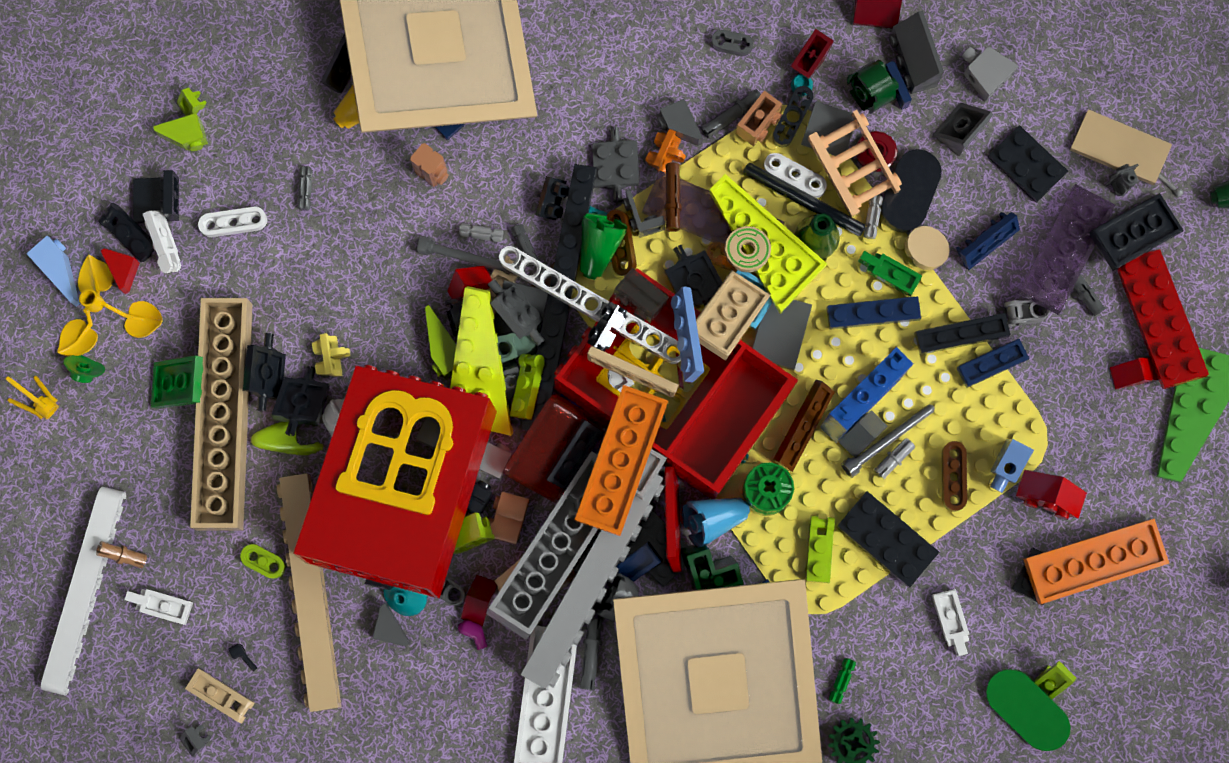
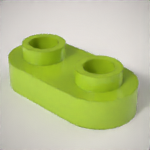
M250 544L241 551V561L250 569L270 579H278L285 573L286 564L284 560L258 545ZM253 552H256L258 555L255 561L250 559V555ZM273 563L278 565V569L275 572L270 570V566Z

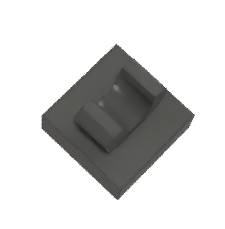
M203 725L198 726L196 729L193 726L189 727L179 738L192 757L200 753L211 739L210 735L206 738L199 736V732L204 729Z

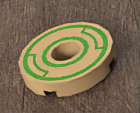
M745 226L737 228L730 233L725 243L724 252L730 265L741 272L750 273L758 271L767 263L770 257L771 245L769 238L763 231L755 227ZM743 245H751L754 248V252L750 255L744 254L741 250Z

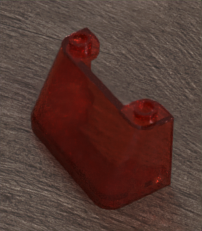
M554 394L540 411L504 468L503 474L554 503L556 500H560L565 490L547 481L545 476L579 422L584 418L601 429L605 424L560 394Z

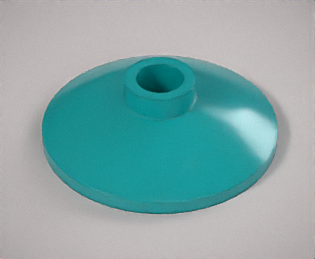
M393 587L390 590L383 589L387 604L400 615H417L427 604V595Z

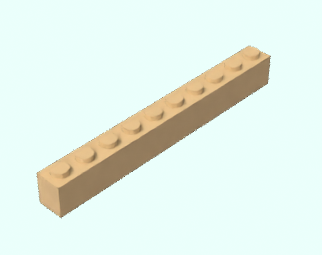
M306 473L279 478L280 484L277 485L278 497L282 498L283 507H280L281 520L285 521L286 530H283V540L285 544H288L289 553H286V563L288 567H291L292 576H289V586L291 590H294L295 599L292 600V609L294 614L297 613L298 623H295V633L297 637H300L301 646L298 647L299 660H303L304 670H301L302 683L306 684L307 694H304L305 707L309 708L310 712L341 708L323 568L307 564L293 554L313 496L311 476Z

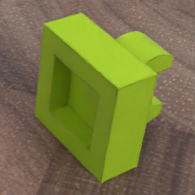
M190 88L181 90L177 104L185 116L198 114V111L205 107L206 100L202 102L197 100L201 94L200 91L192 92Z

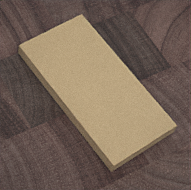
M1088 109L1070 150L1115 170L1125 164H1129V166L1138 164L1139 166L1134 170L1137 178L1154 186L1172 144Z
M732 270L696 319L700 344L726 361L771 295Z

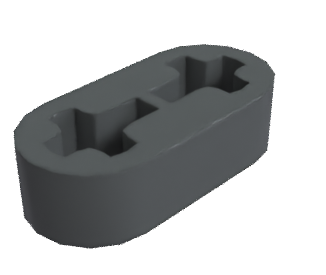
M718 30L712 36L711 44L719 52L746 56L753 49V40L746 34ZM720 36H723L724 40L728 42H724L723 45H719L718 40L715 39H719ZM742 41H746V45L749 47H745L744 50H741L740 45L738 44H741Z

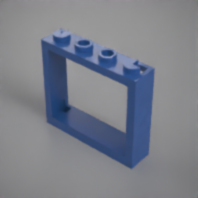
M896 347L829 413L820 428L837 443L901 380L914 363Z

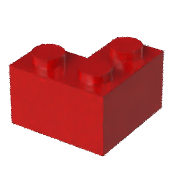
M1024 470L1016 496L1024 501V505L1031 508L1043 506V509L1055 512L1056 517L1068 520L1069 517L1079 519L1087 492L1065 477Z

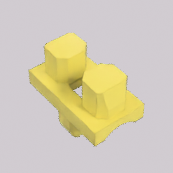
M327 333L321 334L319 340L312 342L314 354L323 355V361L315 365L316 374L333 377L343 376L340 359L349 357L350 349L345 347L338 348L337 336H328Z

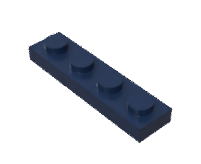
M918 296L827 306L829 330L921 320Z

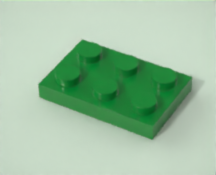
M195 355L154 362L151 408H167L200 403L203 357Z

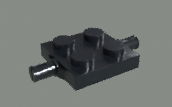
M678 245V248L676 246L673 250L679 261L674 266L666 269L664 273L675 293L682 286L690 287L694 307L702 305L706 307L723 282L705 250L696 255L687 256L682 245Z
M264 333V345L261 347L247 345L242 391L252 393L258 397L256 411L266 412L267 398L277 399L284 379L286 354L280 353L273 348L274 334Z
M310 366L306 367L303 378L284 377L272 412L273 420L288 422L285 434L288 436L290 434L295 436L298 425L318 426L330 387L329 383L317 382L313 379L316 370L312 366L311 369Z

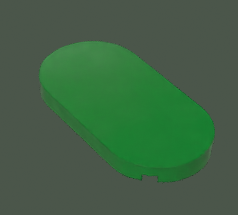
M1002 669L992 675L988 681L986 691L990 706L1028 744L1041 751H1053L1066 743L1071 730L1067 714L1027 674L1017 669Z

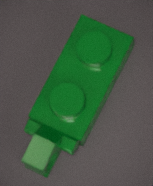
M864 251L858 260L859 263L868 267L866 271L870 275L911 297L922 278V275L883 253L882 255L876 253L873 256Z

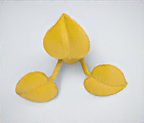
M88 255L83 262L78 277V288L81 292L79 301L85 307L83 312L86 314L88 324L81 319L68 322L61 332L57 352L64 356H79L89 352L95 346L98 339L97 332L91 329L93 323L90 312L101 311L103 307L127 318L124 324L125 330L129 335L136 338H143L154 332L163 322L162 315L154 305L145 301L132 303L129 308V314L104 302V299L100 296V291H107L112 286L114 277L106 263Z

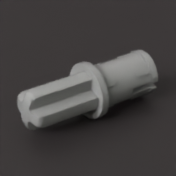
M905 438L892 452L887 453L888 456L874 468V471L879 473L878 475L882 479H885L897 465H902L901 461L915 448V445Z

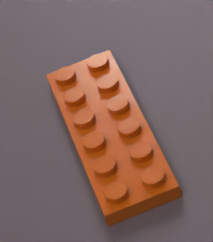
M623 385L575 521L621 536L668 400Z
M1155 519L1143 521L1023 559L1038 604H1044L1170 564Z

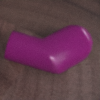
M464 620L458 625L460 634L474 639L477 650L488 647L481 625L469 620Z

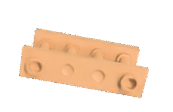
M857 110L852 113L854 119L852 122L830 134L819 136L815 132L808 136L809 143L850 217L860 213L859 207H861L862 203L890 188L896 194L901 190L899 186L902 185L896 173L892 174L868 131L866 126L869 123L863 113L859 114ZM859 128L865 139L864 141L837 156L829 155L826 150L829 147L828 144ZM870 148L876 159L875 161L847 176L839 174L837 170L840 167L839 164ZM881 168L887 180L858 196L850 194L848 188L851 183Z

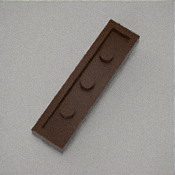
M815 380L773 459L788 471L793 472L835 393L823 381Z

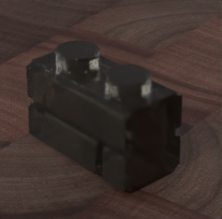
M633 268L614 290L615 299L619 304L624 307L628 305L634 310L633 314L642 321L647 320L649 323L655 319L669 300L665 293Z

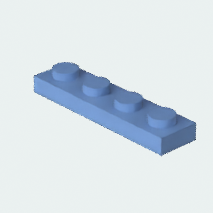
M682 286L672 297L671 307L674 311V327L677 331V347L680 351L681 371L683 372L684 382H694L704 372L691 288Z

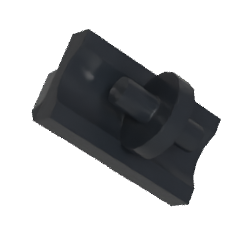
M546 176L542 192L536 191L535 196L540 197L535 213L536 216L552 220L562 218L564 210L560 204L562 198L568 196L569 187L566 185L567 181Z

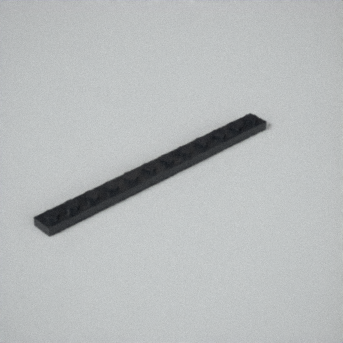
M574 164L553 268L574 282L581 255L582 219L584 215L589 213L597 174V167ZM552 276L550 287H554L557 284L558 280L556 277ZM569 288L565 292V296L568 299H572L574 288ZM548 294L540 333L545 340L538 345L536 354L543 356L544 367L532 420L523 419L521 429L522 431L543 435L546 432L555 387L554 373L559 366L570 311L569 305Z

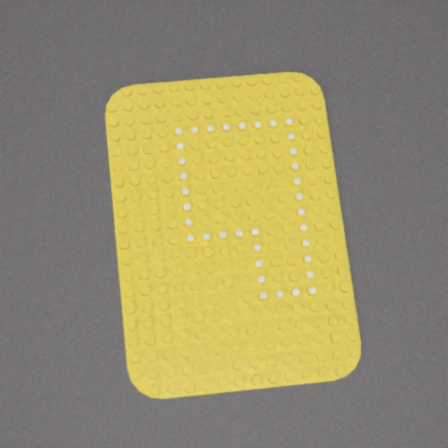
M782 105L781 114H783L787 105ZM807 110L792 142L787 147H778L772 140L777 122L776 125L771 124L769 126L765 139L761 143L757 141L754 147L735 134V129L680 166V204L682 205L680 230L677 232L664 230L639 238L638 233L633 232L631 228L637 262L636 269L638 268L676 294L664 271L679 261L673 249L676 246L678 248V245H682L687 256L696 255L705 250L722 282H724L732 270L737 272V269L727 261L724 252L726 240L732 231L709 193L710 188L724 174L729 176L779 222L795 234L798 224L803 219L816 215V213L743 173L748 163H752L764 170L765 159L772 153H779L822 176L826 181L827 187L825 193L817 199L849 215L814 150L801 145L812 111ZM790 111L786 115L790 122H797L799 120V115L795 111ZM785 126L781 134L777 133L780 136V141L789 139L786 137L789 127ZM851 159L839 164L840 167L837 168L841 176H847L858 170ZM777 161L772 162V165L774 167H778L780 165ZM798 172L791 173L793 177L800 176ZM664 176L633 197L641 222H644V219L649 216L657 215V217L663 216L666 224V212L664 211V205L666 204V176ZM862 177L851 183L848 190L852 196H858L872 187L865 177ZM817 182L811 184L814 188L819 187ZM869 200L861 204V207H859L860 213L852 218L866 224ZM624 204L616 208L627 213L629 220L632 219L631 212L626 211ZM881 212L875 239L865 238L863 236L864 231L861 236H857L836 224L840 236L837 249L831 256L824 259L827 263L826 267L794 299L812 304L795 370L782 368L798 379V382L748 452V460L745 456L743 460L746 462L740 463L716 497V499H743L742 488L751 470L762 463L772 462L778 464L773 459L816 379L823 381L835 391L793 472L789 471L794 481V493L790 502L781 512L771 516H762L750 510L747 520L731 529L766 580L778 582L805 579L808 614H827L839 609L890 574L888 570L837 528V525L866 491L872 494L927 542L932 544L1019 483L1024 470L1034 471L1042 462L1048 446L1047 427L1038 409L1008 370L966 388L956 368L992 351L993 349L987 341L923 355L919 354L914 334L916 331L968 321L970 318L934 270H923L912 263L913 260L905 253L904 244L908 235L906 232L901 233L889 228L884 222L885 219ZM622 241L621 246L623 247L625 245V241ZM864 251L873 256L876 253L880 255L883 253L922 275L911 297L918 296L920 321L829 330L827 306L909 297L873 277L866 271L868 267L858 262ZM579 260L576 283L608 301L616 290L620 292L624 285L622 282L625 277L614 272L612 262L608 264L601 277L593 280L583 276L584 273L580 271ZM755 271L750 272L754 276L758 277ZM575 288L573 290L572 299L575 298L578 294V291ZM589 300L585 304V308L590 311L598 307L596 300ZM702 305L694 308L702 312L705 307ZM579 312L588 327L593 328L596 321ZM759 325L756 329L749 327L740 340L753 348ZM649 335L646 339L647 344L650 346H656L660 342L652 335ZM632 341L630 342L631 353L644 364H650L656 355ZM897 347L914 364L901 380L871 409L888 427L860 454L928 404H932L935 410L861 465L860 473L850 478L843 470L841 463L853 456L839 441L835 443L820 426L829 413ZM672 351L668 356L676 358V352ZM664 360L657 370L658 373L667 380L678 384V388H680L677 365L681 369V361L671 364ZM683 376L684 389H680L684 392H689L699 377L694 382L687 383L684 382ZM633 381L634 385L631 387L643 392L647 388V386ZM655 391L654 396L668 400L664 412L667 422L680 405V400L675 396L669 397ZM905 438L909 439L915 445V448L901 461V466L897 465L885 479H882L878 475L879 473L874 471V468L888 456V452H892ZM1006 439H1014L1034 451L1017 482H1008L1005 490L1001 493L990 487L996 476L990 471ZM952 441L962 443L967 451V504L963 509L956 512L947 510L942 502V449ZM950 450V456L956 458V451ZM1007 463L1004 471L1009 473L1011 466ZM951 473L950 479L952 481H956L957 475L955 473ZM765 483L764 491H771L773 493L774 485H767ZM955 496L950 497L951 503L957 504V498ZM811 515L818 516L819 519L835 518L830 583L806 581ZM826 528L817 529L818 535H825Z

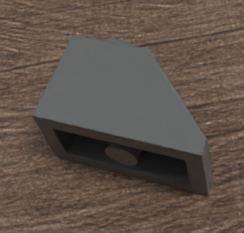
M685 99L660 109V117L657 120L662 130L666 129L667 132L669 129L676 132L675 135L681 140L697 146L702 144L703 137Z

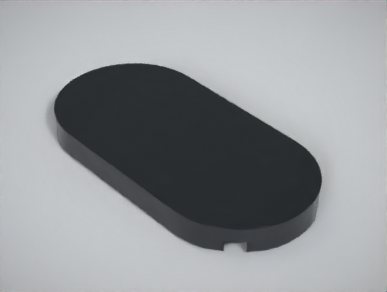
M921 149L910 150L900 158L894 173L898 175L902 183L899 186L901 190L894 194L892 188L888 189L882 201L881 215L885 219L884 222L889 228L897 232H909L918 228L923 223L941 179L942 170L939 161L933 154Z

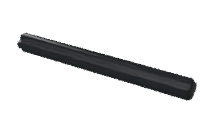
M748 163L744 168V175L816 214L830 216L835 224L857 236L862 235L866 225L752 163Z

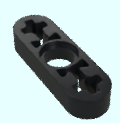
M800 86L794 91L772 135V140L776 146L787 147L792 142L814 97L813 91L809 87ZM804 92L809 100H804L801 107H798L796 105L800 97L797 94L802 95ZM790 111L797 112L799 120L797 122H790L787 119V113ZM785 126L789 127L786 137L789 139L780 141V136L777 133L781 134Z

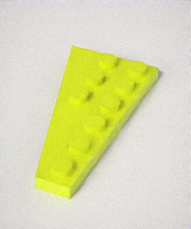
M724 174L710 188L709 193L732 232L737 228L749 226L763 231L769 238L771 245L770 257L767 263L755 272L781 314L826 267L827 263L729 176ZM746 244L741 247L747 255L754 252V248L751 245Z
M467 286L464 290L450 389L456 386L465 389L467 393L481 392L488 395L497 411L491 431L511 436L513 428L510 424V409L506 400V385L501 355L498 352V337L495 334L493 307L490 304L492 302L490 291Z

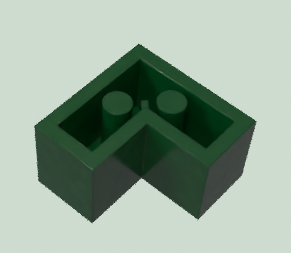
M691 545L681 549L693 590L744 585L738 562L731 555L713 561L710 549L707 546L697 547Z

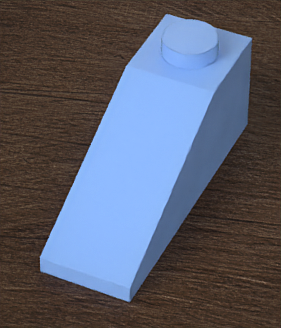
M46 236L26 254L61 293L77 307L80 302L69 258L64 253L66 247L57 238L53 241L49 236Z

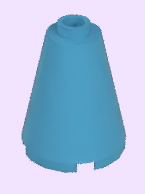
M742 498L694 500L683 505L682 520L684 528L689 527L691 534L688 537L691 542L697 547H702L747 520L750 508L748 503L743 501Z

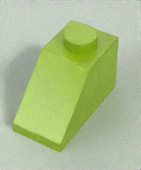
M197 113L153 126L154 131L160 138L185 150L198 151L203 148V145L208 144L202 121Z

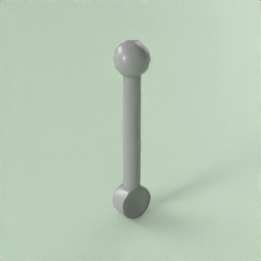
M1159 174L1158 179L1173 190L1175 196L1180 197L1183 195L1181 188H1176Z

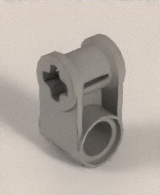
M1044 299L1014 300L1004 303V308L1007 309L1009 327L1040 323L1050 313V305ZM1033 307L1041 308L1043 315H1035Z

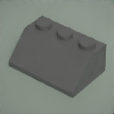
M922 10L893 26L891 35H889L890 45L892 48H896L898 54L896 55L897 66L903 69V81L906 88L910 89L911 94L937 87L944 73Z

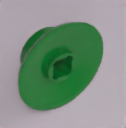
M71 355L63 360L65 368L70 371L71 379L80 383H90L94 377H99L105 372L103 364L83 355Z

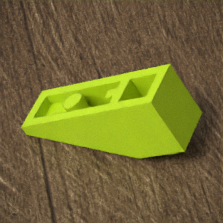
M428 305L425 307L431 358L434 361V364L431 366L438 377L443 375L445 379H448L452 376L456 344Z

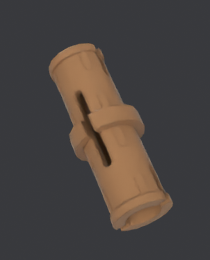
M103 541L99 543L96 550V556L106 557L115 560L118 564H130L141 569L144 567L142 564L145 565L147 555L144 553L129 550L123 545L119 547Z

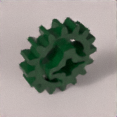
M850 717L848 724L844 720H840V728L837 726L832 727L835 734H828V737L833 739V743L827 744V747L834 749L830 756L838 757L835 763H866L867 760L875 761L871 755L879 753V750L874 748V746L879 744L880 741L874 740L873 737L877 734V731L870 732V723L863 726V719L859 718L857 723H855L853 717ZM853 727L852 732L847 736L840 735L844 730ZM863 732L867 735L869 744L865 743L862 737ZM856 737V742L864 746V748L854 747L852 751L851 745L844 742V740H853ZM838 743L843 745L845 756L839 751ZM862 751L866 752L862 758L854 760L856 754Z

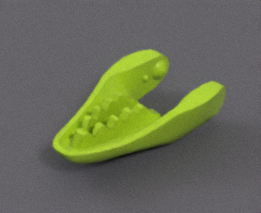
M284 421L263 428L251 437V443L254 447L286 454L311 455L323 449V444L319 442L310 445H300L297 442L296 432L295 436H291V434L290 436L286 435L285 431L288 422Z

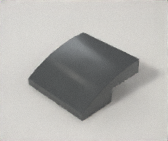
M816 101L801 145L812 148L808 141L809 135L815 132L819 136L830 134L854 120L852 113ZM853 131L828 144L827 152L837 156L846 151Z

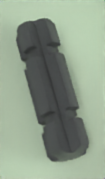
M302 166L299 169V176L301 177L299 178L298 187L300 199H298L297 206L299 210H310L311 208L309 198H311L312 181L310 178H312L313 170L308 166Z
M518 224L512 227L511 232L517 238L515 241L519 250L538 260L536 253L533 254L534 248L528 235L524 234L526 232L524 226Z

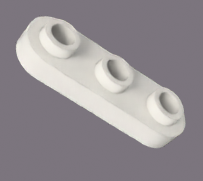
M772 153L765 159V171L815 198H819L825 193L827 184L825 179L819 174L779 153ZM777 161L780 165L778 167H774L772 165V162ZM798 172L800 176L793 177L791 173ZM817 182L819 187L814 188L811 184Z
M259 207L204 214L199 219L198 227L207 237L259 231L266 226L267 216ZM255 216L260 217V220L257 223L252 222V219ZM232 220H237L235 226H230ZM215 223V227L209 230L208 224Z

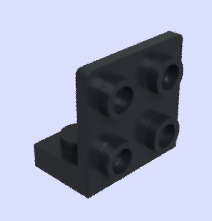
M163 170V177L135 178L133 180V220L136 223H145L143 213L161 210L167 222L179 221V177L173 170Z

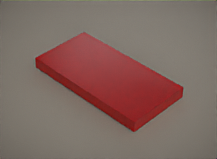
M665 467L666 555L671 570L673 572H681L679 482L674 467Z

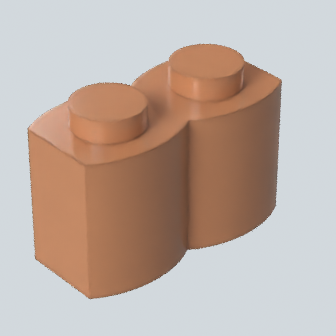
M502 492L501 496H496L493 505L496 514L494 519H489L495 539L517 545L529 505V499Z

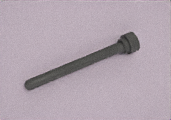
M421 236L417 246L419 254L437 253L513 274L506 270L498 260L438 245L430 237Z
M928 404L858 457L844 460L841 463L843 470L850 478L860 473L861 465L932 414L935 407L932 404Z

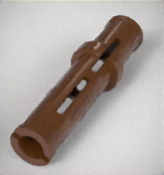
M670 162L665 165V230L677 232L680 230V212L682 211V205L680 204V164Z

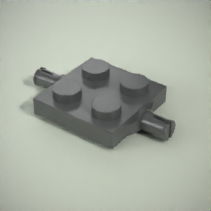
M614 127L610 128L611 141L593 143V167H597L594 187L613 190V202H617V194L618 202H622V189L629 186H640L637 140H620L619 127H615V134Z
M496 279L492 280L488 286L496 294L495 299L490 302L493 308L519 339L529 335L537 346L541 344L545 339L536 330L537 325L543 321L539 311L531 306L526 300L524 293L515 285L503 290Z

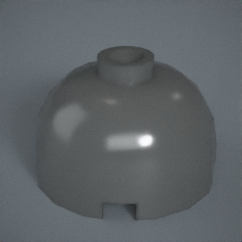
M617 573L612 586L607 590L600 604L597 603L596 608L600 611L596 612V614L604 619L616 622L613 599L639 596L635 583L628 577Z

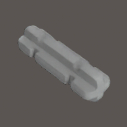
M879 195L869 200L865 224L867 227H865L863 235L867 239H875L877 235V226L881 212L879 207H881L883 200L882 196Z
M462 223L459 229L460 236H472V238L490 241L492 239L494 242H502L504 236L502 229L494 228L492 230L490 227L477 225L471 227L470 224Z

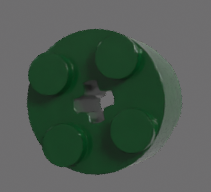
M881 60L871 61L847 77V85L851 83L853 88L850 91L851 96L863 111L868 109L869 114L896 98V90L899 89L898 82L895 78L890 77L886 71L885 64Z

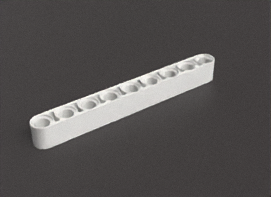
M507 246L500 251L499 260L506 270L599 322L601 319L600 313L609 304L608 300L515 247ZM509 253L517 255L516 261L512 264L505 262V256ZM528 265H535L537 267L534 275L529 276L525 274V268ZM550 276L556 277L558 280L554 287H547L545 285V280ZM569 288H575L578 291L577 296L573 299H568L565 296V292ZM589 300H596L598 302V307L593 311L585 308V304ZM628 312L626 313L627 318L619 331L611 327V330L668 363L676 364L681 361L680 355L676 358H671L667 355L669 347H677V340ZM630 323H636L639 326V331L636 334H629L626 331V326ZM654 334L659 337L660 342L658 345L650 346L647 344L646 339L649 335Z
M101 487L97 493L43 674L41 689L64 696L69 692V689H67L69 681H72L76 669L74 664L76 658H79L83 645L81 640L83 635H86L90 621L88 620L89 613L93 611L97 598L94 596L96 590L100 588L103 574H101L103 566L106 567L108 560L106 557L96 556V550L101 541L109 544L113 543L117 530L115 525L120 520L123 509L121 506L122 501L126 499V493L123 491Z

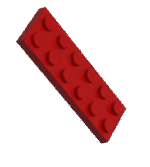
M1158 249L1145 253L1118 268L1119 277L1162 390L1207 377L1209 375L1161 250Z

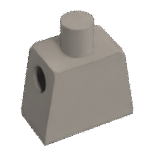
M969 47L961 56L970 64L964 72L965 77L985 102L1019 67L991 47H987L980 55L972 47Z

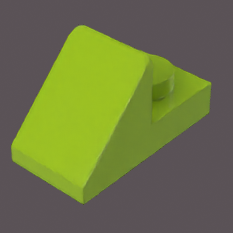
M1058 661L1052 667L1048 665L1034 682L1053 699L1073 684L1076 677Z

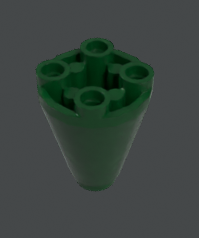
M816 214L803 219L798 224L794 234L822 260L834 253L840 241L839 230L836 224L826 214Z

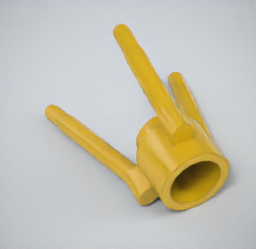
M9 376L5 378L12 386L34 402L33 406L35 409L12 398L7 399L9 403L36 415L40 419L43 417L49 419L59 406L56 404L58 400L51 395L37 376H34L33 379L46 397L40 396L37 398Z

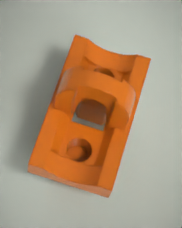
M671 129L667 133L657 132L654 143L657 147L661 148L658 153L648 152L646 157L648 165L656 168L662 175H666L665 165L672 161L683 163L686 158L685 154L678 149L681 139Z

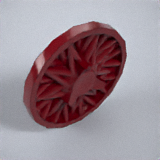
M870 132L890 168L897 158L898 150L895 141L884 132ZM863 136L860 138L858 143L865 140ZM870 148L856 155L857 161L862 167L876 160ZM879 168L873 172H881L882 170Z

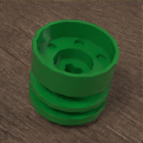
M772 462L762 463L754 467L747 475L742 488L743 500L748 503L750 510L762 516L775 515L781 512L792 499L794 481L789 471L783 466ZM765 483L767 485H774L773 493L771 491H764Z

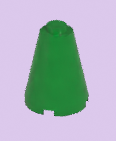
M587 213L582 219L580 271L584 273V277L595 280L603 275L627 232L626 224L616 219L612 222L607 220V216Z

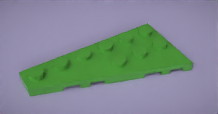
M1199 348L1209 375L1174 387L1156 477L1178 483L1183 480L1228 404L1229 355Z

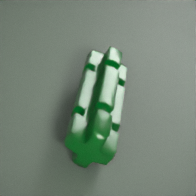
M849 658L843 659L842 670H839L833 685L834 691H831L829 696L831 702L841 704L844 697L842 694L846 692L852 676L850 673L854 671L856 666L854 660Z

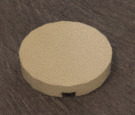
M930 226L915 228L907 236L904 244L906 255L910 256L915 266L923 270L937 269L948 259L950 252L949 243L945 236L939 230Z

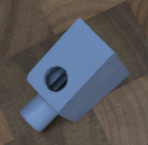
M1006 439L990 471L996 475L990 487L1003 493L1008 482L1016 483L1034 450L1014 439ZM1007 463L1011 466L1009 473L1004 471Z

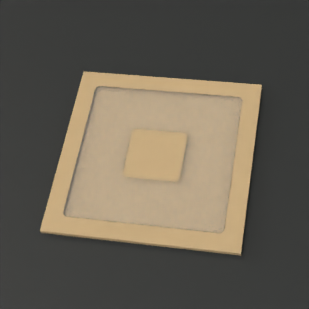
M339 0L361 133L537 117L517 0Z
M805 579L613 599L630 763H822Z

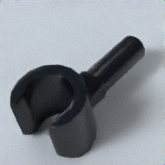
M236 644L229 648L230 655L234 660L241 657L253 672L257 669V666L246 654L243 645Z

